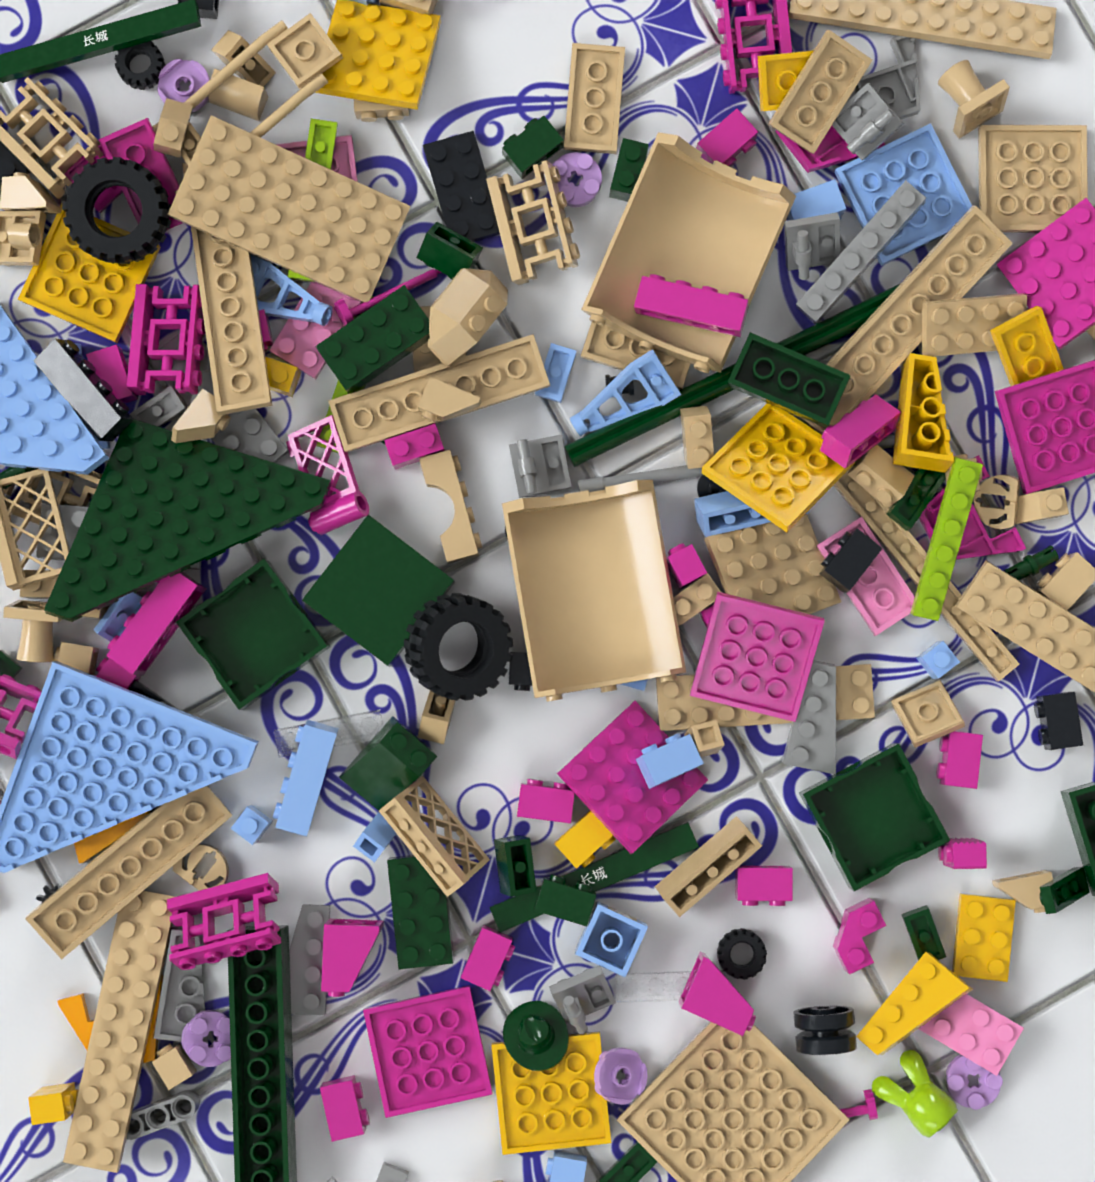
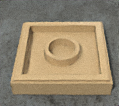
M941 680L891 700L892 707L915 748L965 727V722Z

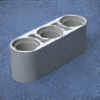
M185 1090L132 1110L131 1119H136L140 1123V1130H133L129 1126L126 1139L134 1140L189 1119L200 1106L199 1096L194 1091ZM181 1099L190 1101L192 1105L190 1111H185L180 1107L179 1102ZM154 1110H163L166 1114V1119L163 1121L156 1119Z

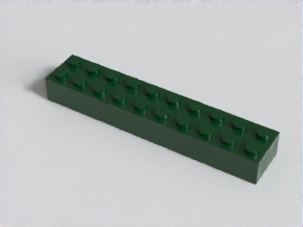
M279 925L277 934L281 937V944L274 945L268 950L247 952L246 955L241 957H228L235 1182H297L288 925ZM246 926V934L257 932L255 926Z

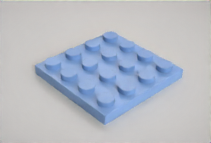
M931 123L874 150L864 160L857 158L836 168L834 171L862 229L905 181L909 182L926 197V202L877 257L881 266L946 235L972 207Z

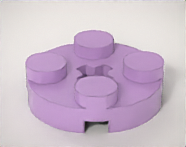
M176 59L166 64L160 71L157 86L158 94L164 104L166 98L184 103L206 84L210 77L205 68L198 62ZM181 81L185 83L191 82L190 89L187 92L178 91ZM208 97L192 110V113L201 109L207 103Z
M578 152L565 154L556 160L552 165L557 166L561 181L557 183L559 191H563L567 206L582 207L592 202L602 184V174L598 164L589 154ZM576 173L577 176H582L583 179L579 181V186H575L573 182H568L571 174Z
M206 1010L196 1014L186 1024L182 1032V1047L192 1061L200 1066L214 1067L231 1059L230 1018L221 1012ZM209 1031H213V1035L217 1036L212 1045L208 1046V1043L203 1041V1037L208 1036Z
M620 1047L602 1052L594 1071L595 1091L605 1100L620 1105L629 1104L637 1094L641 1095L645 1089L648 1075L646 1065L638 1057L639 1054L631 1049ZM622 1069V1073H625V1079H621L620 1083H618L616 1075Z
M961 1054L956 1056L946 1069L947 1091L957 1103L964 1107L975 1110L981 1109L992 1103L1000 1092V1087L1003 1083L1000 1072L996 1076ZM979 1074V1084L969 1087L967 1085L969 1083L968 1075L975 1076Z

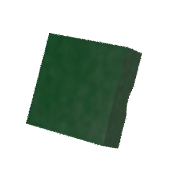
M368 514L302 601L390 667L404 650V639H409L410 633L406 630L408 624L414 625L416 619L413 616L417 610L423 612L426 602L429 600L436 602L437 596L447 594L455 581Z
M265 558L233 580L224 591L205 600L176 621L195 650L210 664L216 679L238 710H244L331 647L274 567Z
M892 743L837 772L836 775L833 774L799 792L845 882L852 891H856L885 876L901 863L917 859L951 841L933 806L924 797L919 787L917 776L899 743Z

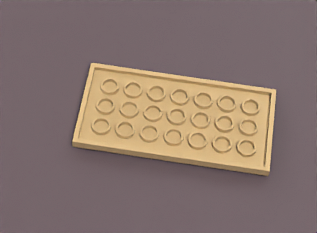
M211 115L170 207L168 216L363 303L370 301L410 206Z

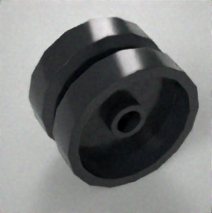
M814 1006L797 1009L793 1012L794 1026L803 1030V1032L795 1036L796 1051L798 1053L831 1055L847 1053L857 1049L856 1034L851 1030H847V1028L855 1024L853 1008L847 1006Z

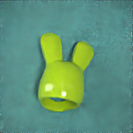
M907 1050L900 1057V1065L915 1088L910 1093H907L890 1078L880 1076L873 1081L872 1091L880 1099L901 1107L914 1127L923 1136L930 1138L948 1124L958 1109L956 1103L943 1090L930 1081L927 1069L919 1053L915 1050Z

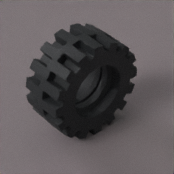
M152 41L117 50L118 55L115 54L114 58L116 61L115 68L127 85H130L133 89L138 87L140 90H145V87L151 89L153 88L152 84H158L160 71L166 64L162 53ZM137 55H147L151 60L149 68L143 73L132 72L130 70L131 60Z
M742 928L731 930L718 943L717 958L719 964L733 978L743 980L749 977L753 978L758 972L762 971L763 965L766 964L767 950L761 938L750 930ZM737 943H747L752 947L753 957L748 964L737 965L732 961L730 956L731 949Z

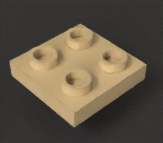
M0 211V265H39L47 214L42 211Z

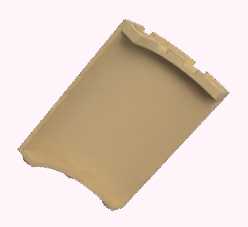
M658 132L581 310L590 315L589 320L600 326L606 325L639 342V347L646 351L655 349L674 358L694 364L695 369L704 373H709L710 370L721 373L736 336L636 314L634 304L642 276L649 277L650 274L664 277L665 281L675 283L676 280H682L692 284L691 287L702 289L703 286L712 287L721 294L728 295L729 292L742 294L744 299H748V304L750 305L796 196L784 184L752 176L751 180L736 175L737 170L717 160L711 164L700 158L702 152L691 146L680 136Z
M635 480L605 487V490L564 494L563 497L521 498L502 503L535 698L546 696V701L548 702L563 699L562 694L599 687L602 693L617 690V684L660 677V682L677 680L676 674L686 673L653 480Z

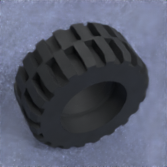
M113 157V159L109 160L106 158L97 159V163L93 165L88 163L83 166L84 171L81 174L76 172L72 177V180H74L72 186H67L64 194L67 195V200L63 202L62 210L66 211V217L63 219L65 226L69 227V235L73 241L79 244V248L92 255V257L113 264H130L132 261L139 262L145 259L144 256L147 254H153L157 250V245L160 242L163 243L166 239L165 232L167 228L170 229L171 220H169L168 216L171 204L168 202L167 198L169 196L166 189L161 185V181L137 162L124 160L121 157ZM112 186H124L133 190L142 203V217L138 226L130 234L122 237H113L103 233L96 225L93 216V209L98 196Z
M452 593L451 596L446 594L437 596L436 602L432 600L424 604L425 610L423 612L417 610L413 617L416 619L414 625L408 624L406 631L410 633L409 639H404V648L409 650V653H406L404 656L406 663L412 666L409 671L413 677L419 679V683L432 692L456 701L459 698L464 701L473 700L474 694L481 697L487 694L486 688L491 687L494 689L499 684L497 681L500 675L505 677L508 671L505 665L507 661L511 662L513 654L509 653V647H513V638L507 636L511 629L508 623L502 621L504 616L501 612L493 609V605L486 601L461 593ZM460 622H468L474 627L477 634L478 644L476 653L465 667L456 671L446 670L439 657L440 642L444 634L452 626Z

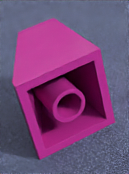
M330 918L324 924L322 992H328V996L342 997L345 996V992H350L384 926V920Z
M700 951L678 1001L681 1009L743 1036L746 1030L750 1032L756 1019V1016L753 1015L754 1009L710 958Z

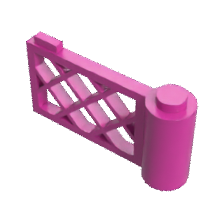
M333 415L288 435L287 448L290 457H295L299 471L309 474L307 467L310 459L320 463L315 476L322 477L325 467L335 471L322 508L315 512H310L308 521L311 529L323 535L369 514V504L359 490L348 453L344 451ZM326 425H330L332 431L329 442L320 438L322 429ZM305 435L312 438L307 452L301 449L298 438ZM317 442L327 446L322 459L312 455ZM332 449L338 451L340 456L337 467L328 463ZM340 474L346 476L349 488L345 490L336 488Z

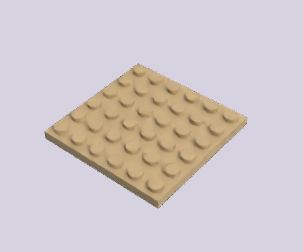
M709 1022L641 1095L617 1118V1121L677 1182H791L846 1125L849 1118L754 1024L750 1032L746 1030L744 1035L741 1036L713 1022Z

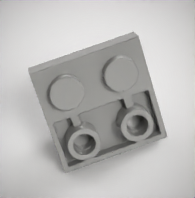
M867 83L845 103L832 126L846 141L852 154L856 153L861 160H864L904 123L871 83Z
M838 212L784 221L786 267L788 271L799 269V279L807 280L809 278V267L832 264L840 255V217Z
M562 435L530 441L522 439L518 440L515 444L509 445L519 498L572 488Z
M600 965L586 969L580 974L568 979H562L556 984L549 986L565 1023L570 1022L571 1025L576 1027L579 1034H585L588 1030L585 1023L586 1015L616 1003Z

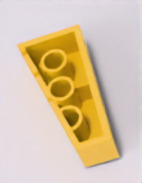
M910 353L902 364L898 410L901 413L896 425L893 464L946 473L954 463V456L950 450L949 441L951 439L949 429L946 426L945 404L942 403V387L937 357Z
M925 952L856 1037L876 1055H884L944 1009H947L955 1001L973 990V988L931 953Z

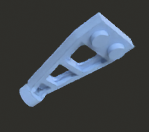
M251 255L256 296L258 297L266 279L273 280L281 288L275 302L269 303L257 299L258 310L264 309L267 316L314 322L322 326L328 324L333 313L332 306L319 302L270 262ZM290 292L303 298L298 311L283 307Z
M652 349L625 367L582 411L570 417V421L577 433L582 436L589 431L603 428L637 413L660 405L664 406L680 396L681 393ZM632 380H639L648 392L647 397L634 403L626 402L622 396L623 389ZM615 397L621 405V409L609 416L602 415L599 407L609 398Z

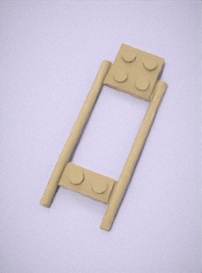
M311 13L289 29L281 20L259 36L184 103L193 105L194 109L267 45L299 88V91L250 132L261 138L305 99L326 85L328 81L322 73L343 59V56ZM159 122L152 126L155 133ZM190 122L181 153L188 166L201 139Z

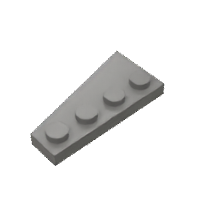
M813 660L796 722L792 721L782 759L783 764L836 775V666L834 664Z

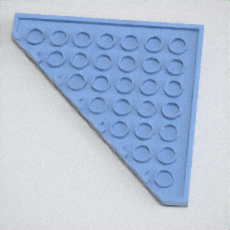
M0 304V464L7 467H31L45 471H70L88 475L107 461L109 457L69 402L64 399L33 361L37 355Z
M52 662L0 804V872L6 873L53 851L64 848L162 804L247 769L250 766L259 741L61 662Z

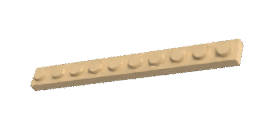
M849 469L833 486L858 516L863 517L873 534L918 586L927 552L909 531L904 530L886 515L890 508L885 507L847 475L850 471ZM950 581L941 615L996 681H1000L1015 669L1019 663L987 625L956 607V603L962 594Z

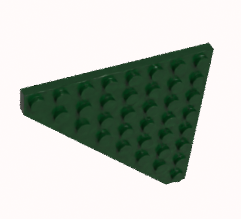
M134 419L119 435L44 611L48 615L70 622L82 618V615L94 609H102L119 601V598L132 592L135 594L154 585V582L167 576L172 577L191 568L190 566L204 559L207 561L225 553L228 548L239 543L242 545L262 536L261 533L274 527H282L297 520L296 517L321 509L331 482L325 478L206 441L194 440L175 443L171 441L172 431Z

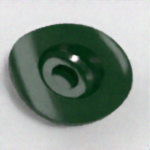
M529 1001L519 1005L508 1015L503 1026V1039L507 1051L519 1065L532 1071L551 1069L563 1059L567 1052L569 1044L567 1025L558 1010L546 1002Z

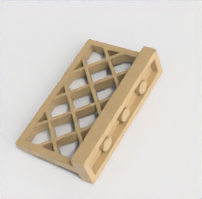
M37 469L1 479L0 562L6 586L14 591L24 588V585L59 576L62 568L53 569L48 566V563L55 551L62 554L66 560L70 550L50 471ZM44 476L46 485L40 494L28 488L34 478ZM16 484L21 487L14 501L5 497L3 486ZM26 491L38 497L30 511L18 504ZM42 500L50 503L52 507L47 520L35 514ZM7 502L11 504L9 509L7 506ZM16 507L28 513L20 527L13 524L10 518ZM32 517L44 522L37 536L25 531ZM53 518L55 519L56 525L51 523ZM49 526L57 529L59 535L53 546L41 539ZM13 528L18 530L16 534H14ZM22 533L34 539L26 553L18 549L17 541ZM39 542L51 548L43 562L31 556ZM60 543H61L62 551L58 549ZM20 554L24 555L22 561L20 558ZM28 559L41 565L35 575L25 578L23 568ZM45 568H47V569L50 570V571H48V572H44V573H43V571L45 570Z
M424 776L420 777L379 810L381 815L447 897L463 886L478 870L490 861ZM418 786L425 793L426 799L418 796ZM419 805L427 807L428 815L420 813ZM435 810L441 813L443 820L435 818ZM436 826L444 828L445 836L437 834ZM452 831L457 833L460 841L452 839ZM453 847L461 849L462 858L454 856ZM469 852L473 853L479 863L469 860Z

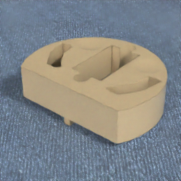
M996 475L981 483L980 491L976 492L974 496V508L984 524L996 529H1006L1016 525L1020 488L1019 479L1010 475ZM996 479L1003 480L1010 486V490L1004 485L996 483ZM983 494L1006 496L1005 500H1009L1010 505H1005V508L982 506L983 502H979L978 497H983ZM1007 514V520L991 524L992 519H997Z
M198 844L189 852L191 854L187 862L188 869L184 867L185 856L173 865V871L199 891L212 888L207 883L216 880L220 876L224 879L215 886L226 884L228 879L229 867L227 860L221 851L211 845ZM215 851L216 855L214 858L217 859L215 864L205 877L200 876L196 879L195 875L197 872L194 871L207 852L211 854Z

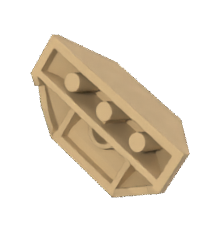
M461 269L430 307V339H428V348L445 366L450 365L477 344L507 306L508 289L492 271Z

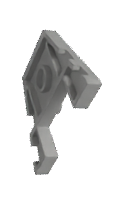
M893 37L890 45L898 65L862 76L849 99L867 83H871L901 120L917 115L920 112L919 81L916 74L917 53H915L914 45L916 38Z

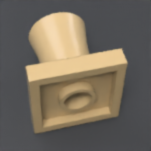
M963 60L953 65L938 81V85L960 106L958 107L953 132L959 139L1003 112L1010 88L1003 79L985 90L969 60Z
M17 600L4 607L3 618L22 619L21 638L16 659L26 662L54 661L53 622H60L63 619L45 613L44 609L47 602Z

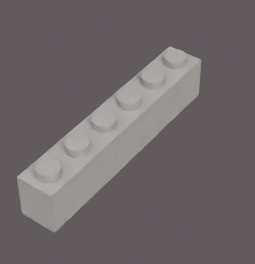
M905 181L796 303V307L815 324L819 323L926 202V197L909 182Z

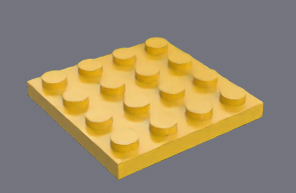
M337 0L327 36L342 54L343 59L322 73L328 83L315 93L418 110L441 24V16L436 14H420L405 9L368 4L366 6L350 0Z
M61 203V213L56 214L41 247L39 265H33L18 300L118 343L134 308L136 284L145 283L161 247L157 245V250L153 254L149 253L144 256L145 259L139 262L132 261L130 264H113L92 257V255L79 248V244L70 237L69 227L65 226L63 219L66 217V211L62 210L63 203ZM94 217L98 228L109 236L122 237L130 234V232Z
M767 403L702 467V474L787 533L854 463L846 469L820 451L823 442L820 433L787 411Z
M600 1031L569 1035V1044L565 1056L556 1066L545 1071H532L519 1065L507 1051L504 1042L491 1044L503 1155L611 1143L607 1100L595 1091L594 1082L595 1067L602 1053Z

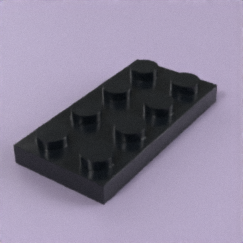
M474 131L424 144V153L446 227L472 242L500 235L486 180L487 175Z

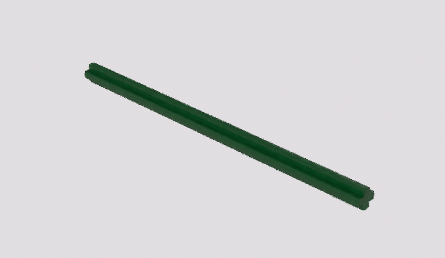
M900 284L777 344L802 355H807L858 330ZM735 364L723 369L721 373L716 372L681 389V395L664 406L660 405L637 413L566 445L564 448L572 465L576 467L681 416L680 409L702 406L735 390L728 386V380Z

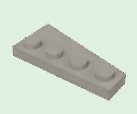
M302 905L289 949L291 1014H326L327 992L321 991L324 924L330 919V905Z
M171 928L153 1035L154 1039L182 1042V1032L186 1024L196 1014L205 1011L202 964L196 965L195 968L190 970H182L169 960V954H172L170 946L183 943V929ZM199 936L195 937V947L200 946ZM208 1036L203 1037V1041L208 1043Z

